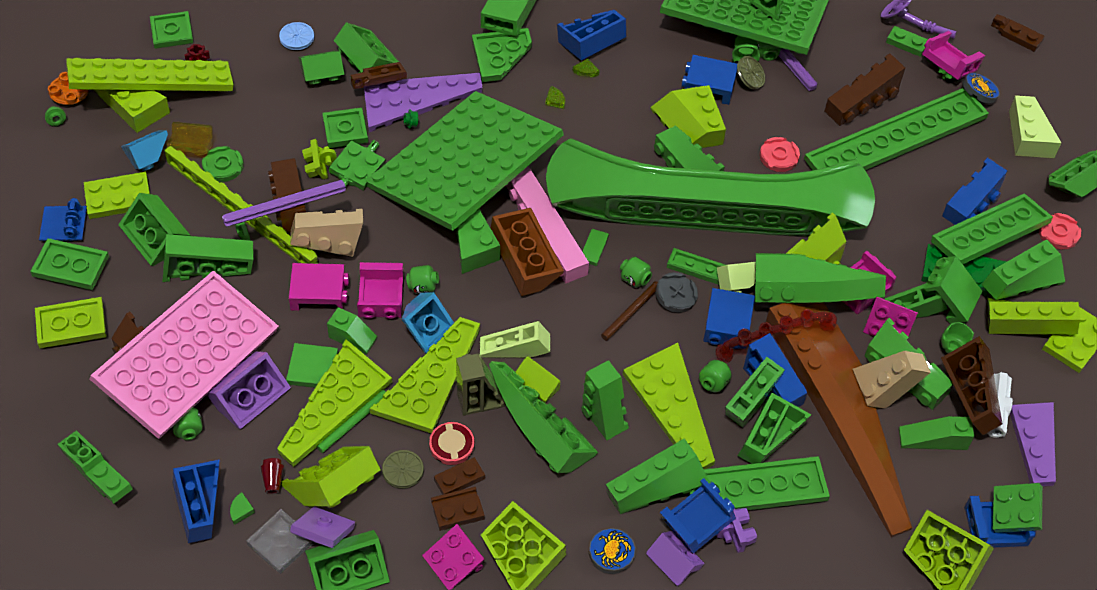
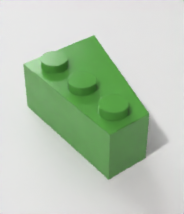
M478 209L456 228L462 274L500 260V244L480 209Z

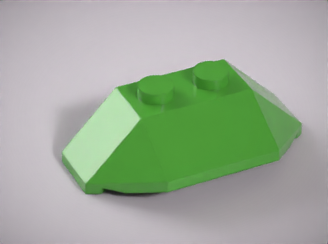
M1097 150L1073 159L1050 174L1049 185L1077 197L1088 195L1089 192L1097 188Z

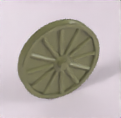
M744 56L738 61L737 71L742 82L751 89L762 87L765 83V73L761 64L751 56Z
M398 450L386 457L382 465L384 479L388 484L396 488L414 486L421 480L424 472L421 458L409 450Z

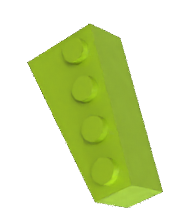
M92 89L136 133L170 113L167 97L154 90Z

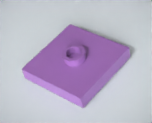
M314 506L291 525L290 532L333 548L354 529L355 521Z

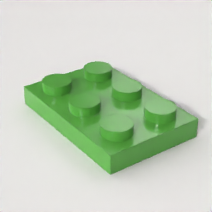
M47 238L30 272L32 277L93 290L109 258V254L107 251Z

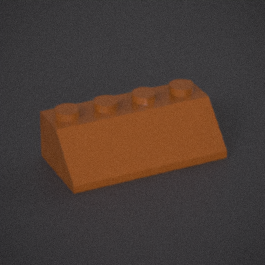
M531 207L492 216L490 228L500 244V254L521 296L542 291L563 274L564 270Z

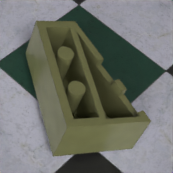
M479 353L473 355L466 354L456 358L457 396L463 416L506 407L493 374Z

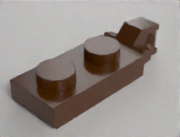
M999 14L994 17L991 24L992 27L1002 33L1001 36L1033 52L1037 50L1045 37Z
M400 62L365 68L363 72L350 76L353 89H359L364 86L380 85L381 83L391 81L396 82L406 79L407 72Z

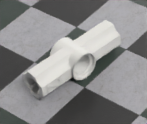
M1002 372L994 374L1003 424L988 432L989 436L993 438L1005 437L1008 416L1010 415L1013 399L1010 398L1012 378L1007 373Z

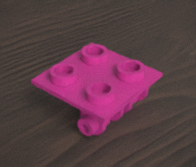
M876 297L863 332L875 337L886 320L890 318L895 323L893 327L899 333L903 331L909 336L918 312Z
M458 524L422 555L448 590H452L473 570L476 572L480 571L483 568L482 562L485 560Z

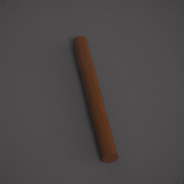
M654 281L601 334L605 341L656 292L657 281Z

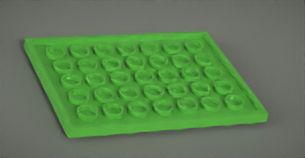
M664 0L660 13L666 14L669 17L680 18L687 22L701 24L704 27L715 28L725 33L736 34L742 38H750L760 43L771 44L778 48L807 55L829 0H783L778 20L757 8L749 0Z
M475 91L366 180L367 187L453 231L563 136V130Z

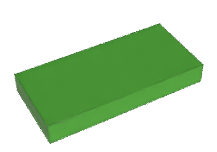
M595 229L591 230L582 251L589 264L597 266L608 240V233Z

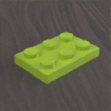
M146 172L83 182L89 219L126 213L139 193L150 194Z
M102 297L35 308L37 344L39 349L107 337Z
M1080 307L1078 334H1053L1042 348L1043 351L1078 373L1082 371L1097 351V317Z

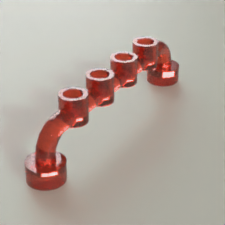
M806 309L801 312V317L792 319L790 316H783L780 319V323L773 326L770 323L764 322L760 324L759 330L750 332L748 329H741L737 337L727 340L716 348V358L728 363L733 359L732 347L738 345L749 346L751 341L760 339L769 333L771 335L780 332L788 334L792 332L793 328L802 325L810 327L818 320L821 329L831 331L837 324L836 315L827 311L813 313V311Z

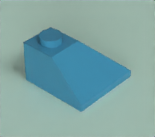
M157 130L121 147L135 169L146 171L154 167L153 163L159 160L168 133L167 130Z
M434 292L420 293L406 305L402 316L403 322L425 354L454 324Z

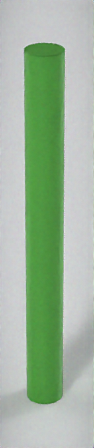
M382 390L323 440L317 446V449L321 453L325 452L370 413L369 409L383 398L386 391Z

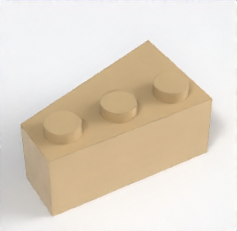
M356 209L355 212L336 210V213L323 214L322 211L295 213L291 227L290 245L353 257L363 225V209Z

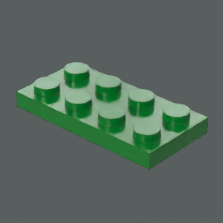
M928 244L926 248L921 278L923 282L928 281L936 262L940 258L948 257L935 245ZM980 256L963 264L982 290L981 295L994 298L982 286V283L993 269L1006 263V261Z

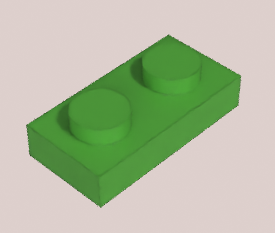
M894 26L887 37L886 43L921 57L925 50L924 45L928 39Z

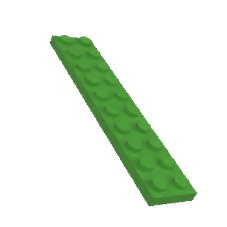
M962 88L806 153L804 160L812 170H817L855 159L864 170H867L982 121L988 117L989 112L973 95H969Z

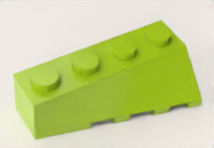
M987 297L989 334H1078L1080 323L1079 302H1012Z

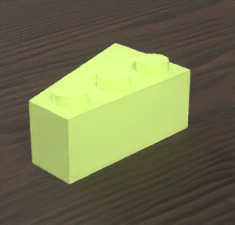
M1015 96L1009 110L1015 156L1055 158L1061 141L1036 98Z

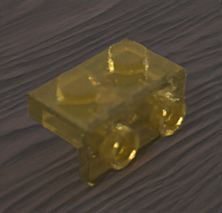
M172 123V135L167 141V148L172 146L177 151L180 150L183 153L192 152L196 155L208 154L213 145V127L211 125Z

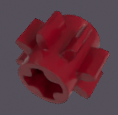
M200 44L191 45L187 48V53L184 54L186 61H208L207 59L210 58L209 50H205V46Z

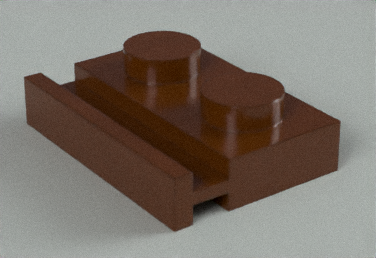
M476 486L431 497V504L439 531L453 528L456 524L461 526L485 520Z

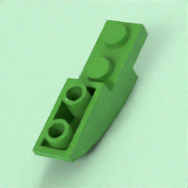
M77 430L57 444L89 483L113 504L133 490L130 483L106 462L102 454Z

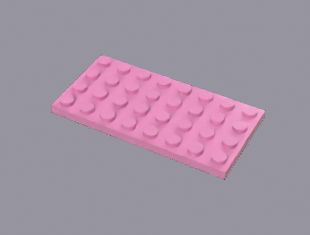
M212 271L91 374L89 380L160 439L233 369L273 335L279 326L215 271Z

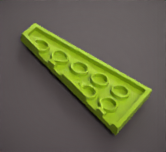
M459 317L443 334V337L436 344H433L428 349L429 351L423 357H420L398 379V383L391 390L385 392L383 398L377 404H374L369 409L370 414L432 434L457 381L456 358L469 354L480 330V323Z

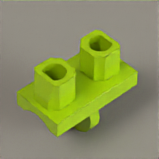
M313 139L310 140L311 147L302 150L306 162L313 161L305 165V172L310 178L320 175L324 180L328 178L327 166H330L336 160L337 155L328 146L324 148L319 147L317 140Z

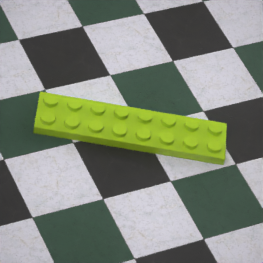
M66 58L69 89L233 91V81L228 61Z

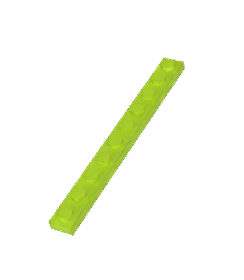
M172 146L164 150L167 163L229 211L234 212L253 206L243 201L239 194L231 192L224 183H219L215 180L211 173L203 171L195 161H190L186 158L182 151H177ZM265 215L245 221V223L298 263L318 264L317 255L313 250L290 245V235L281 226L278 227L272 223L268 216Z

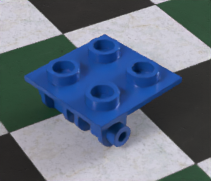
M76 198L70 199L67 206H44L39 241H46L47 238L58 241L82 240L87 206H81Z

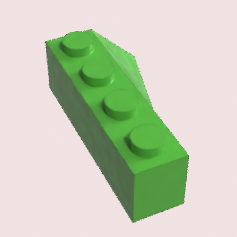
M166 234L162 282H169L170 278L178 277L181 280H190V276L199 275L205 278L212 271L222 276L251 274L253 241Z
M1046 239L993 269L982 283V286L995 300L1018 295L1019 292L1026 291L1028 293L1036 288L1042 287L1044 289L1049 288L1053 284H1064L1065 277L1061 254Z
M890 318L886 320L869 343L865 353V357L870 363L902 351L923 354L926 360L925 353L920 348L915 349L907 341L909 337L903 331L899 333L893 327L895 323ZM926 361L931 373L907 392L913 394L923 405L933 410L949 395L953 382L934 363L929 364Z
M684 438L608 482L606 488L608 497L619 513L622 514L647 506L650 502L656 500L663 501L669 499V496L678 493L692 492V489L701 487L700 480L703 478L708 483L710 481L697 455Z

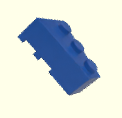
M611 10L591 15V19L583 21L580 18L574 19V23L564 25L563 22L558 23V42L577 58L583 60L625 38L626 18L617 11Z
M987 157L983 162L982 170L979 173L975 171L971 176L973 180L968 185H963L946 204L942 216L956 225L986 211L989 203L996 202L1001 195L999 190L1007 174L1006 169Z
M769 333L749 344L743 367L749 376L755 372L766 357L785 369L767 398L771 393H774L797 407L803 405L807 396L806 388L797 377L772 335Z
M220 460L173 469V487L188 543L212 538Z

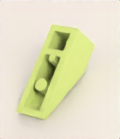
M756 262L717 267L720 289L742 293L741 290L752 287L755 284Z
M539 321L480 337L481 357L526 358L529 356L531 358L550 352V333Z

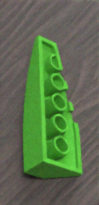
M756 253L755 302L813 303L885 297L886 275L862 269L857 270L846 265H837L826 262V260L809 258L802 254Z
M490 362L489 366L496 385L510 413L535 447V451L548 461L549 467L554 472L571 473L597 455L598 451L566 417L563 419L558 417L554 413L556 408L550 403L546 404L538 398L540 394L535 389L524 386L525 380L505 362Z

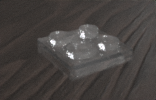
M282 509L246 540L247 545L280 574L314 543V541L290 532L291 525L296 521Z

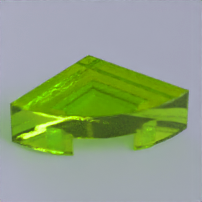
M589 59L578 63L572 69L579 76L582 74L596 77L600 72Z
M550 86L545 105L564 109L565 97L559 89Z

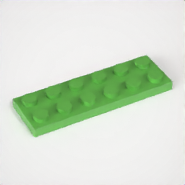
M1024 193L932 235L931 242L948 257L957 256L960 262L965 264L1050 224L1053 216Z
M819 456L704 469L709 481H712L720 490L719 495L723 499L727 497L735 509L747 508V510L822 502L828 501L830 497ZM700 487L692 489V492H688L689 496Z

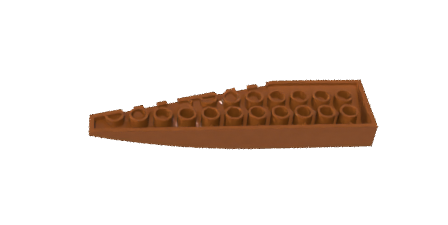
M782 303L770 307L766 319L769 329L797 377L805 386L808 396L892 538L912 530L876 407L867 406L853 371L854 368L862 366L825 303Z

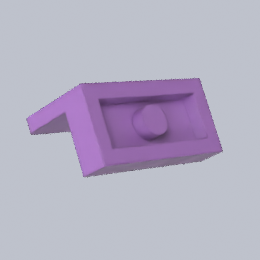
M673 531L661 533L646 552L652 561L677 586L681 585L691 572L699 571L705 564L695 553H691Z

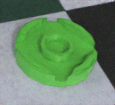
M227 146L216 147L208 151L205 158L203 157L202 168L203 171L211 173L218 182H227L241 174L243 158L236 149L234 151Z

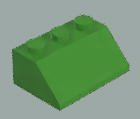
M346 22L333 40L339 46L338 50L347 55L348 61L360 70L359 73L363 72L365 68L399 62L369 29Z
M139 193L119 223L120 228L151 266L164 261L166 234L191 236L158 195Z
M374 530L342 539L333 548L322 545L305 550L316 590H366L390 582L380 541Z

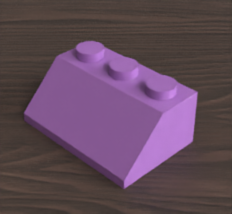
M256 351L233 369L207 396L221 414L238 429H241L291 387L268 353Z

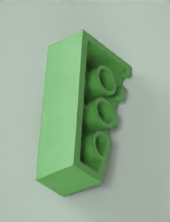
M677 126L656 135L654 149L666 161L668 167L724 171L725 166L723 164H716L711 154L705 155L702 152V147L699 144L693 145L691 138Z

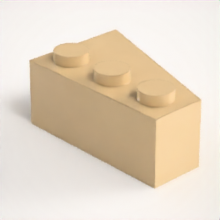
M902 351L853 369L867 406L885 409L931 373L923 354Z

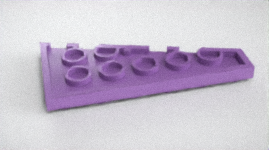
M480 73L401 79L396 82L391 81L381 83L380 85L364 86L369 132L375 131V128L381 125L386 127L392 125L393 121L403 119L404 113H408L409 109L417 111L418 115L433 110L435 106L442 105L443 107L448 105L449 101L465 99L475 91L482 93Z

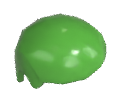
M960 322L951 323L941 336L943 349L946 353L954 351L970 342L974 332L966 324Z

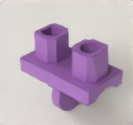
M747 508L734 509L736 519L716 535L718 538H724L726 543H730L733 540L737 553L744 552L745 547L755 543L757 539V534L753 527L742 529L741 524L749 523L750 518Z

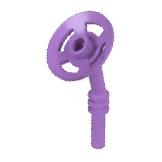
M893 0L881 13L883 19L897 15L922 28V31H930L931 34L933 32L942 34L950 31L952 33L950 38L953 39L956 35V31L938 26L935 22L933 24L931 21L928 23V20L923 21L908 13L906 7L912 0Z

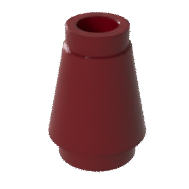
M278 458L264 459L263 465L260 467L265 493L277 494L279 493L284 465L281 464V460Z

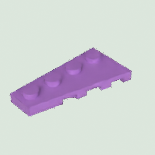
M1054 402L1012 405L1010 417L1030 484L1040 483L1042 486H1053L1056 482Z

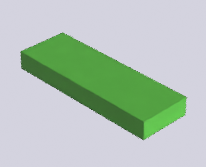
M673 248L666 268L719 285L717 267L725 266V264Z

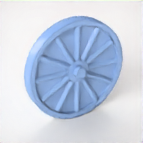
M293 22L281 29L279 33L280 42L288 49L301 50L312 44L314 41V31L305 23Z

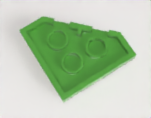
M528 28L521 29L517 36L501 32L472 35V43L481 81L501 80L532 47Z

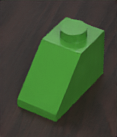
M339 307L327 322L329 338L342 344L347 339L366 355L377 340V335L357 315Z

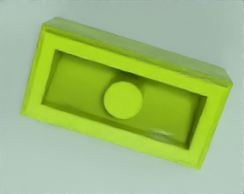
M529 356L523 360L516 370V373L525 380L523 385L535 389L540 394L538 398L544 403L560 390V380Z

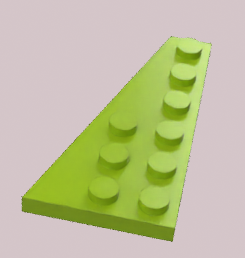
M347 339L342 344L340 352L332 360V365L324 373L308 398L307 405L298 414L293 427H290L277 448L278 453L293 467L392 383L391 376Z
M676 343L623 369V376L673 445L685 438L697 455L703 469L713 466L715 458L679 344Z

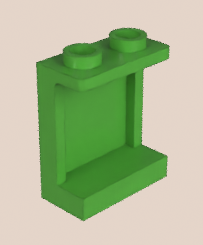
M957 256L940 258L936 262L924 287L926 292L937 291L948 305L950 311L946 319L950 324L968 322L982 293L980 287Z

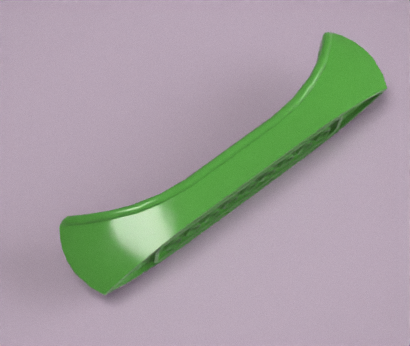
M570 138L556 149L550 159L546 173L547 191L552 205L584 216L643 226L765 235H811L815 227L818 225L823 227L828 222L827 217L834 213L842 231L847 232L867 228L875 205V194L871 180L864 168L855 159L822 169L790 174L725 172L671 168L639 163L614 156Z

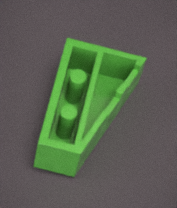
M609 360L586 372L581 407L585 417L592 420L606 440L629 429L628 423L623 419V415L627 413L626 408L621 405V399L624 398L622 378Z
M771 393L737 456L751 464L762 463L803 427L811 414Z

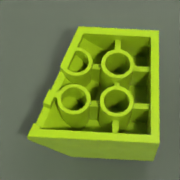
M709 85L671 91L651 106L650 110L661 118L660 121L664 126L668 128L677 126L691 138L693 145L699 144L702 148L723 145L726 128Z
M831 213L827 217L828 222L823 227L819 225L815 227L807 241L802 239L786 254H802L809 258L822 259L837 265L841 264L840 261L847 241L836 215Z
M370 446L342 447L320 459L318 466L315 465L299 471L300 476L294 480L284 479L281 481V485L304 506H327L332 508L341 502V498L356 492L359 485L371 481L374 478L373 475L380 471V467Z
M514 501L481 534L483 541L512 590H534L566 556V545Z
M926 510L904 551L939 590H971L994 548L931 511Z

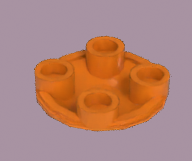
M67 72L60 73L59 77L48 86L50 98L56 103L63 105L79 103L86 98L89 89H69Z

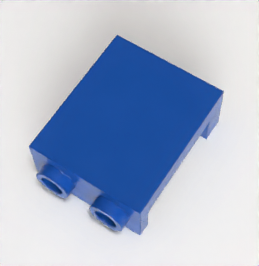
M693 55L691 62H687L685 73H688V75L683 76L681 87L687 89L709 85L712 93L723 95L722 103L729 105L737 74V63Z
M712 288L703 341L713 345L719 344L731 346L735 349H746L755 295Z
M704 478L700 480L701 487L674 509L670 510L666 507L660 512L664 522L692 554L736 519L733 511L735 507L727 497L723 499L719 495L720 490L712 481L708 483Z
M979 496L969 497L965 505V512L970 534L988 543L993 548L1029 546L1036 535V530L996 533L993 530L994 502H980Z

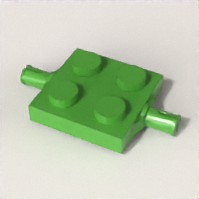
M372 140L368 147H363L350 141L331 164L329 172L343 180L345 187L351 185L364 191L367 187L366 180L384 166L386 159L374 153L377 147H379L377 141Z

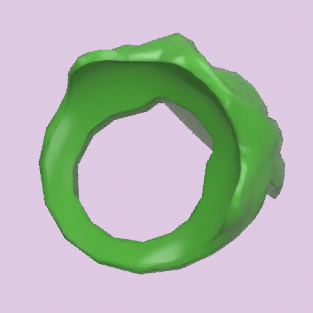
M738 35L732 52L733 62L739 61L744 56H751L759 61L760 51L757 40L742 38Z

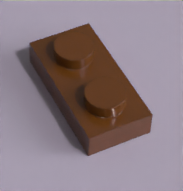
M475 457L434 475V481L442 495L463 490L485 480V474Z

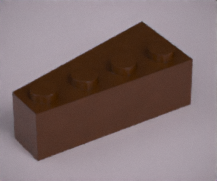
M889 53L884 57L885 61L880 65L875 63L871 66V71L865 76L860 74L851 86L847 84L827 99L824 112L839 126L846 122H851L860 114L867 113L869 109L880 106L885 100L894 98L899 93V87L906 67Z
M978 336L941 357V360L972 423L984 435L1003 423L990 349L981 337Z

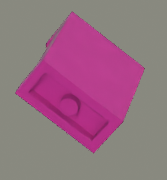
M950 31L929 38L924 45L925 50L922 55L957 80L969 73L976 72L985 57L980 51L967 56L948 43L952 34Z
M868 251L863 253L860 261L850 267L886 275L885 294L893 289L896 276ZM876 298L843 302L858 315L873 304Z
M360 262L359 301L357 302L358 317L401 318L403 263Z
M293 263L289 291L290 310L299 311L300 304H336L337 307L343 309V303H347V290H344V288L349 285V273H345L344 264Z

